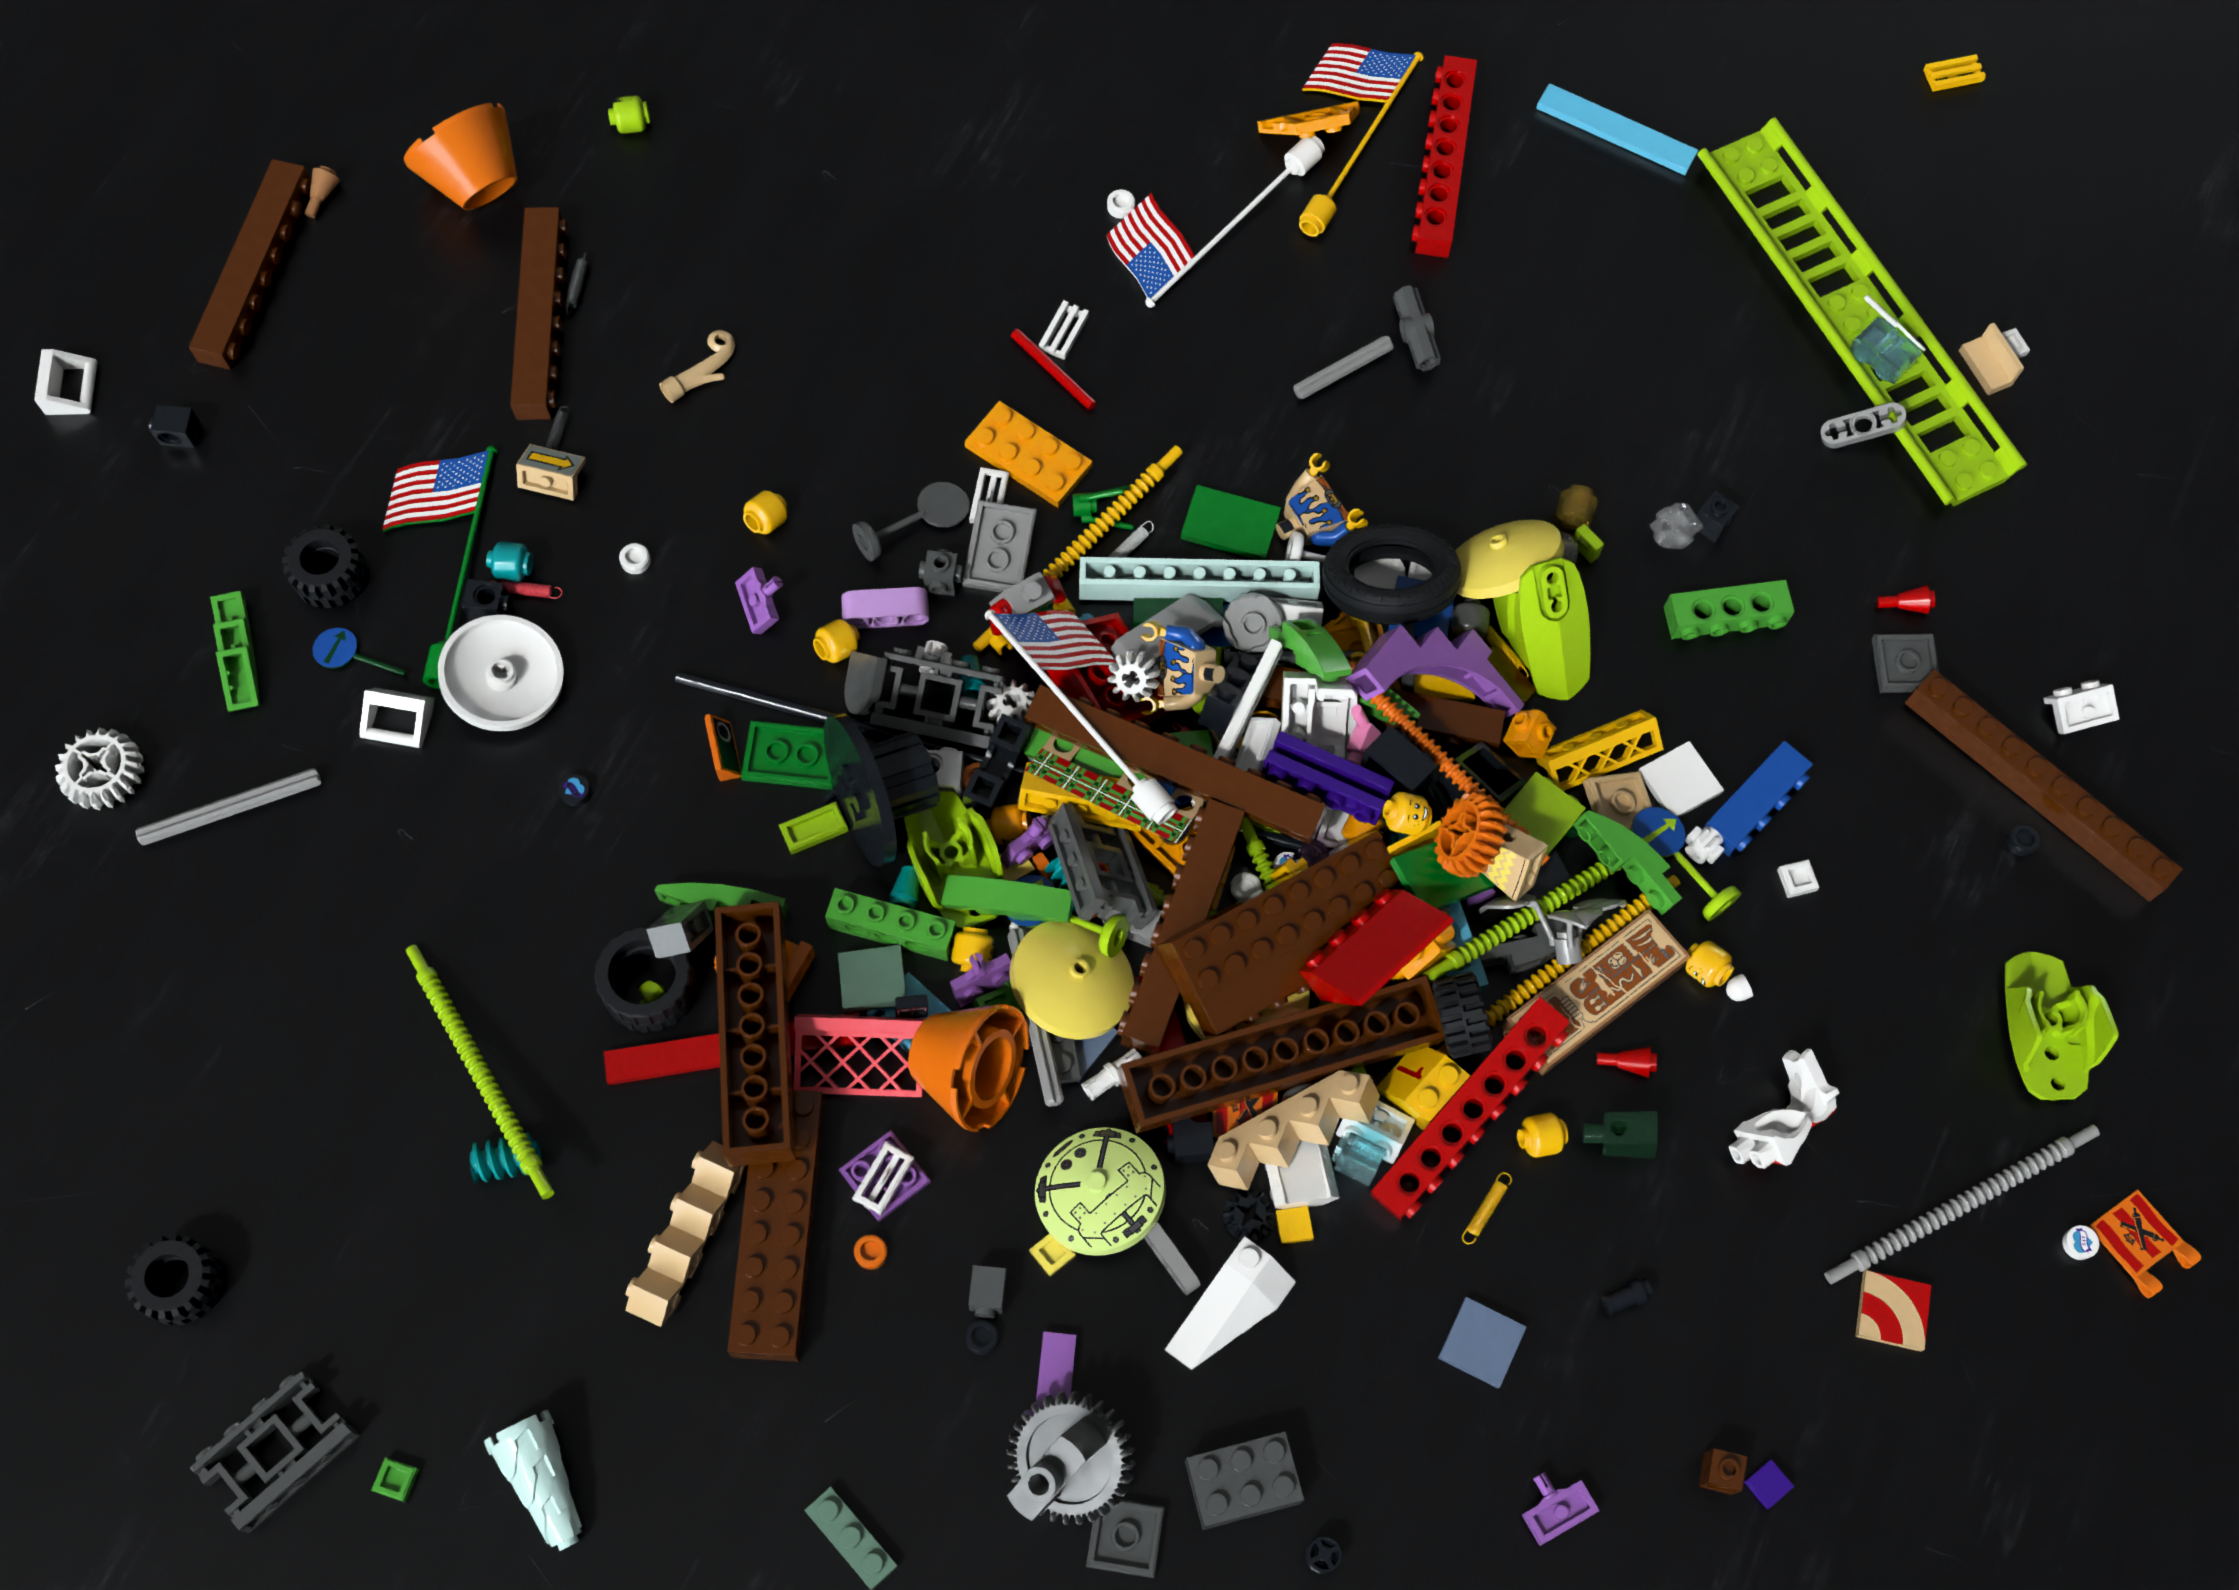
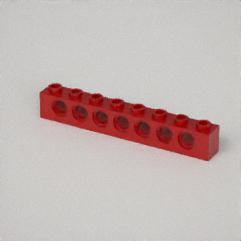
M1445 55L1443 65L1437 66L1434 82L1439 83V88H1434L1431 105H1436V110L1430 111L1428 127H1432L1433 131L1432 133H1427L1425 149L1430 150L1429 156L1424 155L1421 172L1426 173V179L1421 178L1418 195L1423 196V201L1417 202L1415 218L1420 219L1419 225L1414 224L1411 240L1416 242L1415 253L1443 258L1449 257L1477 60Z
M1539 997L1371 1190V1196L1399 1221L1405 1216L1411 1219L1423 1205L1419 1199L1426 1191L1433 1194L1444 1181L1440 1175L1449 1166L1453 1170L1464 1158L1465 1154L1461 1152L1469 1142L1475 1145L1484 1135L1486 1130L1483 1128V1125L1490 1117L1496 1121L1504 1112L1507 1105L1503 1102L1512 1093L1514 1096H1517L1528 1083L1524 1078L1532 1069L1538 1072L1548 1061L1549 1057L1545 1055L1553 1045L1559 1048L1567 1039L1570 1033L1566 1029L1570 1021ZM1532 1031L1540 1032L1544 1036L1545 1042L1538 1046L1532 1045L1527 1039V1034ZM1511 1055L1521 1057L1524 1066L1518 1070L1509 1068L1506 1064L1507 1057ZM1490 1079H1496L1501 1082L1503 1090L1498 1094H1491L1486 1090L1485 1083ZM1475 1103L1482 1109V1115L1475 1119L1469 1118L1464 1113V1107L1467 1104ZM1449 1127L1456 1128L1461 1134V1139L1456 1143H1449L1443 1138V1131ZM1426 1152H1434L1439 1156L1440 1163L1436 1167L1429 1168L1422 1163V1155ZM1406 1176H1412L1417 1179L1419 1187L1414 1192H1406L1401 1188L1400 1181Z

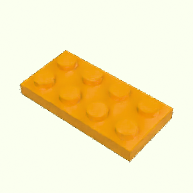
M1001 401L993 407L964 441L967 449L999 470L1008 471L1011 478L1057 508L1060 507L1093 467L1092 460Z

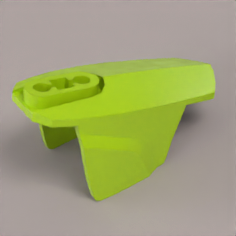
M1556 557L1530 565L1520 576L1518 592L1495 597L1493 602L1501 632L1509 640L1510 646L1529 669L1536 693L1551 699L1569 700L1590 679V624L1585 590L1575 564L1567 559ZM1553 573L1552 578L1547 580L1548 575Z
M938 791L940 798L937 806L904 817L908 836L907 849L918 880L933 907L937 908L941 916L956 921L957 929L963 930V927H980L999 915L980 914L979 916H972V910L949 909L942 906L941 901L947 875H960L1003 880L1004 874L998 849L984 818L980 814L976 813L972 807L966 809L956 792Z
M2038 952L2021 953L2005 963L2007 1020L2013 1053L2020 1075L2028 1092L2040 1100L2076 1099L2088 1089L2090 1069L2101 1063L2118 1039L2116 1023L2106 999L2097 991L2094 985L2071 987L2062 960ZM2045 1053H2048L2052 1060L2048 1059ZM2051 1081L2057 1086L2058 1090L2052 1087Z

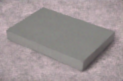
M978 500L962 582L964 587L1003 592L1024 580L1037 514L1036 509Z

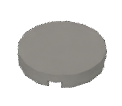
M1253 592L1242 594L1231 601L1225 610L1223 618L1225 637L1233 647L1246 653L1264 652L1271 641L1269 638V626L1282 625L1281 610L1274 600L1264 594Z

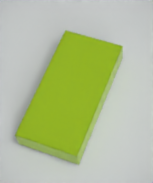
M837 802L779 824L791 855L849 832Z

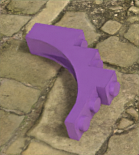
M1399 625L1382 634L1354 667L1352 675L1346 677L1365 701L1385 692L1401 676L1427 674L1448 679L1465 687L1481 698L1488 708L1505 711L1504 718L1519 712L1525 705L1488 661L1487 658L1492 651L1474 629L1450 642L1438 627L1414 640L1405 628Z

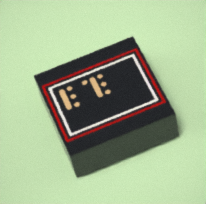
M927 995L896 997L895 1017H927Z

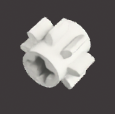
M930 640L926 642L925 648L922 646L917 647L915 654L917 658H922L923 653L940 656L941 663L950 665L952 663V653L947 652L948 647L942 642ZM917 665L919 666L920 673L928 672L934 674V668Z
M1696 826L1685 839V843L1688 844L1685 848L1686 854L1698 864H1703L1706 860L1713 864L1724 851V848L1720 846L1723 843L1722 836L1710 826H1706L1703 830Z

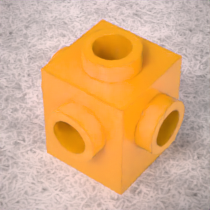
M1520 710L1515 713L1503 741L1520 758H1543L1556 727L1541 710Z

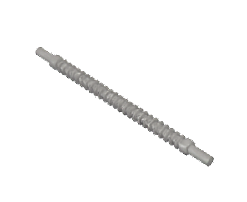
M2092 1124L2068 1138L2060 1137L2054 1141V1145L2048 1144L2047 1149L2041 1148L2039 1153L2033 1152L2032 1157L2026 1156L2024 1161H2018L2017 1166L2010 1165L2009 1170H2002V1174L1996 1173L1994 1178H1987V1183L1982 1181L1979 1183V1187L1972 1186L1971 1191L1965 1190L1964 1196L1958 1194L1956 1200L1953 1198L1949 1199V1204L1942 1203L1941 1208L1934 1207L1933 1212L1927 1211L1926 1217L1921 1215L1918 1217V1221L1911 1220L1910 1225L1904 1224L1903 1230L1897 1228L1895 1234L1888 1233L1887 1238L1880 1237V1243L1873 1241L1872 1247L1867 1245L1864 1247V1251L1857 1250L1853 1252L1849 1260L1824 1273L1826 1280L1830 1284H1834L1857 1270L1863 1272L1869 1269L1871 1263H1878V1258L1885 1260L1886 1254L1891 1256L1894 1254V1250L1901 1251L1902 1246H1909V1241L1915 1243L1917 1237L1924 1238L1925 1233L1931 1234L1932 1228L1938 1230L1940 1224L1947 1225L1948 1220L1954 1221L1956 1216L1962 1217L1963 1211L1969 1213L1971 1207L1978 1208L1979 1203H1986V1199L1992 1200L1994 1195H2001V1190L2008 1191L2009 1186L2015 1187L2017 1182L2023 1183L2024 1178L2030 1179L2032 1174L2037 1175L2039 1169L2046 1170L2047 1165H2054V1161L2060 1162L2062 1157H2070L2075 1153L2076 1148L2100 1135L2098 1128Z

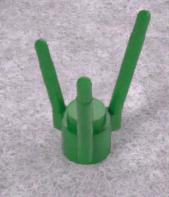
M1129 485L1092 493L1073 494L1074 517L1081 516L1082 523H1095V519L1100 518L1092 516V513H1097V499L1123 494L1124 490H1130ZM1114 520L1115 525L1113 527L1128 530L1134 529L1132 524Z

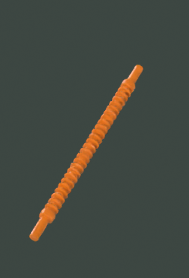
M1347 659L1351 669L1353 670L1357 663L1355 661L1350 662ZM1385 692L1371 698L1370 704H1376L1377 711L1383 710V717L1389 716V723L1395 722V729L1401 728L1402 732L1408 735L1410 741L1413 740L1415 742V747H1420V751L1427 752L1433 758L1435 764L1440 766L1439 772L1445 771V777L1447 779L1451 777L1453 779L1452 784L1459 785V791L1464 790L1466 794L1475 792L1485 795L1486 789H1479V782L1473 783V776L1467 777V771H1461L1459 769L1460 764L1455 765L1453 763V757L1447 758L1448 752H1441V745L1435 746V739L1429 740V734H1423L1421 732L1422 727H1416V721L1409 720V714L1403 715V708L1397 709V702H1390L1391 696L1385 697ZM1504 813L1508 818L1505 825L1508 824L1529 834V831L1524 826L1519 827L1517 825L1518 820L1512 821L1510 819L1512 816L1510 813L1507 815ZM1546 853L1541 867L1550 859Z

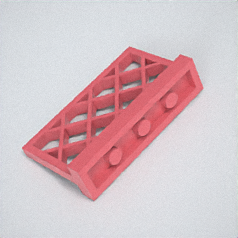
M797 1014L794 1018L795 1055L793 1090L818 1091L823 1094L923 1097V1088L917 1082L916 1090L902 1089L894 1080L905 1068L909 1069L908 1061L895 1047L903 1039H913L917 1029L926 1018ZM803 1035L816 1036L825 1045L812 1058L802 1048ZM823 1036L834 1037L828 1042ZM840 1036L848 1037L857 1046L844 1059L831 1046ZM855 1037L867 1038L860 1043ZM871 1038H880L889 1047L876 1060L863 1047ZM887 1038H898V1040L892 1045ZM826 1049L840 1061L828 1074L814 1061ZM858 1050L872 1062L860 1075L846 1062ZM891 1050L904 1063L892 1076L878 1063ZM802 1055H803V1056L806 1058V1060L808 1061V1062H806L803 1066H802ZM811 1064L823 1079L815 1086H802L801 1072ZM842 1065L855 1078L847 1087H838L830 1078ZM874 1066L887 1079L880 1088H870L862 1079ZM827 1081L832 1087L820 1085ZM857 1082H859L864 1088H858L853 1086ZM891 1083L896 1089H886L885 1087Z

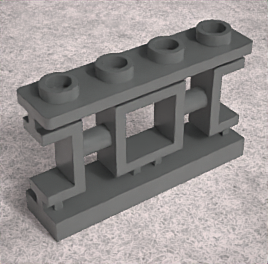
M893 647V652H884L883 658L888 660L886 671L896 673L891 701L879 699L878 703L874 704L875 709L871 713L869 724L906 732L913 731L915 734L988 749L989 739L997 724L983 722L982 719L988 692L999 695L1003 694V687L1007 676L1000 675L1001 669L982 666V671L970 669L971 663L953 659L952 665L941 663L940 656L923 653L922 658L912 657V650ZM895 660L934 668V674L921 672L918 686L905 684L906 668L895 666ZM954 673L991 680L994 681L993 686L981 684L978 699L963 696L966 680L953 677ZM929 680L956 685L950 714L923 709ZM901 695L916 698L913 714L925 716L922 721L885 713V709L898 710ZM960 708L973 710L975 715L972 726L984 729V733L945 726L944 722H957Z
M1063 803L1047 822L1078 918L1090 921L1096 913L1098 918L1103 919L1112 909L1125 912L1128 923L1134 925L1135 929L1142 930L1157 913V907L1129 830L1101 824L1099 826L1085 824L1081 812L1075 811L1073 805ZM1098 862L1108 864L1110 872L1101 871Z
M303 1372L294 1373L284 1379L279 1385L280 1390L270 1398L266 1397L260 1400L252 1408L250 1416L243 1422L238 1421L231 1425L224 1432V1438L215 1446L211 1445L202 1450L196 1456V1462L190 1467L192 1472L200 1477V1481L204 1485L211 1486L222 1477L237 1495L238 1499L224 1511L232 1517L231 1521L239 1531L252 1532L359 1437L355 1429L348 1425L343 1416L338 1413L332 1415L326 1422L322 1421L308 1404V1401L320 1389L313 1383V1379ZM293 1400L304 1414L289 1426L277 1413ZM313 1424L318 1432L325 1437L311 1450H308L298 1436ZM278 1428L293 1446L294 1450L269 1471L252 1450ZM238 1449L248 1463L233 1474L227 1465L221 1462ZM257 1473L264 1483L270 1486L253 1499L243 1484Z

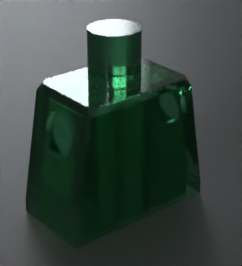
M1657 1111L1605 1112L1603 1114V1124L1583 1123V1143H1603L1604 1155L1655 1158L1658 1145ZM1618 1132V1133H1621L1622 1135H1621V1136H1616V1135H1614L1613 1133Z

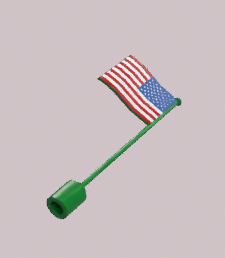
M488 446L486 451L460 458L419 462L397 469L386 512L383 532L405 525L447 521L474 514L445 640L430 646L424 670L423 683L435 689H440L438 681L439 657L445 643L453 634L494 454L498 453L495 446Z

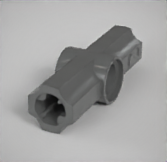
M1412 285L1401 287L1400 290L1394 292L1393 299L1400 318L1399 326L1402 340L1409 345L1416 369H1421L1422 371L1432 370L1441 361L1434 339L1432 317L1430 313L1425 312L1417 288L1412 287Z

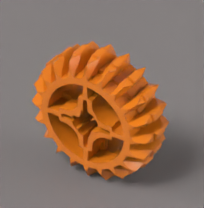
M1472 792L1471 794L1464 793L1461 799L1456 798L1454 800L1453 807H1447V814L1445 817H1441V826L1436 828L1439 833L1434 839V842L1438 844L1434 853L1438 855L1437 862L1442 864V868L1447 870L1448 873L1461 878L1469 879L1471 876L1477 878L1480 872L1486 873L1489 864L1494 865L1495 856L1501 854L1499 850L1501 844L1506 842L1503 836L1508 831L1504 826L1508 819L1504 815L1505 808L1501 807L1499 802L1490 796Z

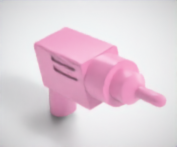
M1358 704L1351 709L1356 726L1346 750L1349 752L1347 760L1360 766L1365 750L1381 735V732L1370 723L1361 705Z

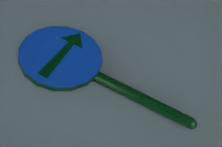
M336 627L324 631L317 637L312 648L313 657L324 668H341L350 663L354 658L402 676L406 675V671L358 654L357 639L352 632L345 628Z

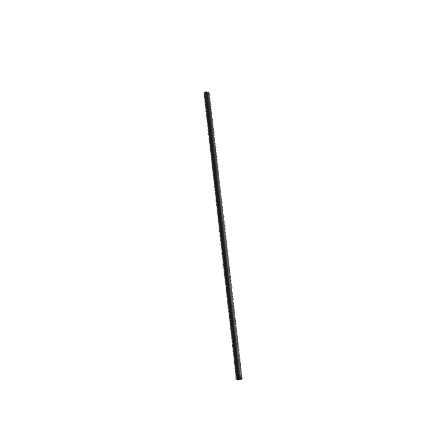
M678 671L675 677L676 683L824 723L826 718L837 714ZM850 717L861 733L889 739L907 733L869 724L870 722ZM919 736L927 750H940L944 747L955 748L958 751H963L964 761L971 763H982L985 753ZM1017 762L1012 774L1023 776L1026 764ZM1253 826L1258 838L1270 844L1318 857L1335 849L1314 842L1312 845H1309L1290 836ZM1240 829L1238 835L1243 836V833H1242V831H1241V829Z

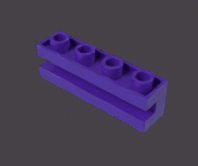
M1279 731L1273 749L1269 751L1262 769V773L1271 782L1276 783L1277 780L1288 783L1294 787L1297 793L1303 796L1306 792L1320 797L1323 800L1322 802L1329 808L1344 811L1353 815L1360 822L1371 823L1375 826L1395 781L1282 731Z

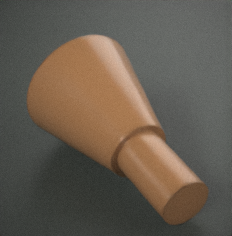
M326 166L313 168L310 200L304 213L306 216L316 218L321 203L326 200L340 182V179L336 176L337 173L333 169Z

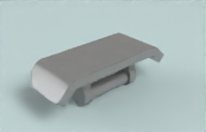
M1187 594L1118 638L1111 647L1112 657L1115 659L1119 654L1126 657V653L1129 650H1133L1137 657L1141 651H1145L1146 657L1144 660L1148 662L1154 658L1156 662L1151 666V669H1159L1160 638L1165 637L1157 636L1153 641H1145L1141 635L1143 633L1154 634V630L1152 627L1143 626V624L1149 620H1156L1160 623L1161 627H1166V625L1192 628L1198 635H1201L1213 626L1222 627L1223 617L1203 599L1194 594ZM1135 671L1129 673V675L1132 674V680L1137 681L1139 677L1136 678L1138 674Z

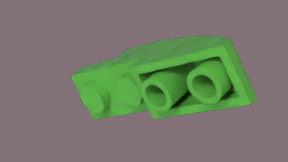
M1311 618L1282 621V625L1269 626V638L1281 642L1283 648L1293 650V653L1296 654L1295 664L1306 669L1307 673L1316 674L1321 677L1322 681L1327 682L1338 681L1341 676L1352 675V669L1337 642L1325 628Z
M1590 810L1586 811L1573 824L1580 838L1587 842L1597 853L1599 861L1604 866H1607L1612 873L1622 867L1628 879L1639 887L1646 896L1648 903L1657 909L1661 915L1682 899L1680 894L1663 875L1670 868V865L1634 832L1618 822Z

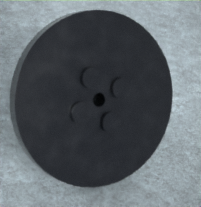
M839 713L826 718L824 723L825 753L831 780L845 820L860 850L871 864L881 867L892 863L897 853L894 820L935 807L939 802L938 780L930 755L926 751L918 734L915 735L913 731L868 745L858 726L847 714Z

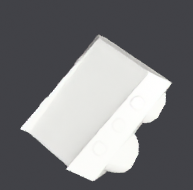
M1299 1141L1289 1168L1265 1164V1170L1268 1173L1271 1187L1270 1198L1277 1209L1322 1206L1340 1198L1327 1145Z

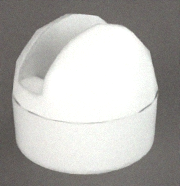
M1743 974L1730 979L1726 992L1732 1000L1743 1001L1753 997L1752 989Z

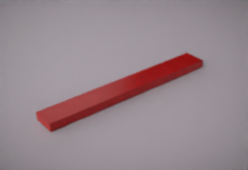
M852 1012L837 1015L860 1016V1013ZM793 1021L789 1022L791 1056L795 1055V1029ZM719 1033L604 1051L607 1084L613 1085L720 1068ZM803 1035L802 1048L807 1053L818 1052L825 1046L816 1036ZM834 1036L823 1037L829 1042ZM842 1036L838 1037L831 1044L834 1049L856 1046L848 1037ZM855 1037L860 1043L863 1041V1037Z

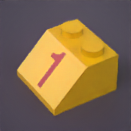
M1427 1047L1405 1054L1376 1089L1399 1111L1416 1119L1414 1123L1424 1131L1469 1079L1470 1075L1446 1054Z

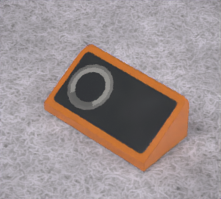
M711 714L705 715V724L718 779L722 782L741 777L742 770L732 724L720 717Z

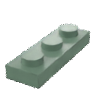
M831 1486L804 1510L870 1590H874L898 1567Z

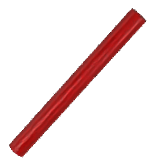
M1019 328L1012 332L1011 337L1088 410H1092L1096 406L1097 402Z

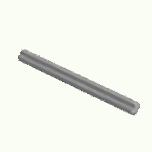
M312 768L139 827L135 830L137 840L141 845H147L319 786L321 784L319 772Z
M1023 928L1012 929L1007 936L1012 956L1018 944L1026 935V931ZM1025 1014L1045 1104L1048 1107L1058 1106L1063 1102L1064 1097L1049 1032L1039 1027Z

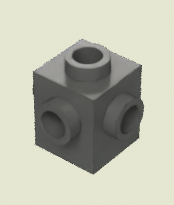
M945 549L927 550L926 561H921L919 567V578L924 580V588L928 593L955 596L956 583H961L963 565H958L957 553H952Z

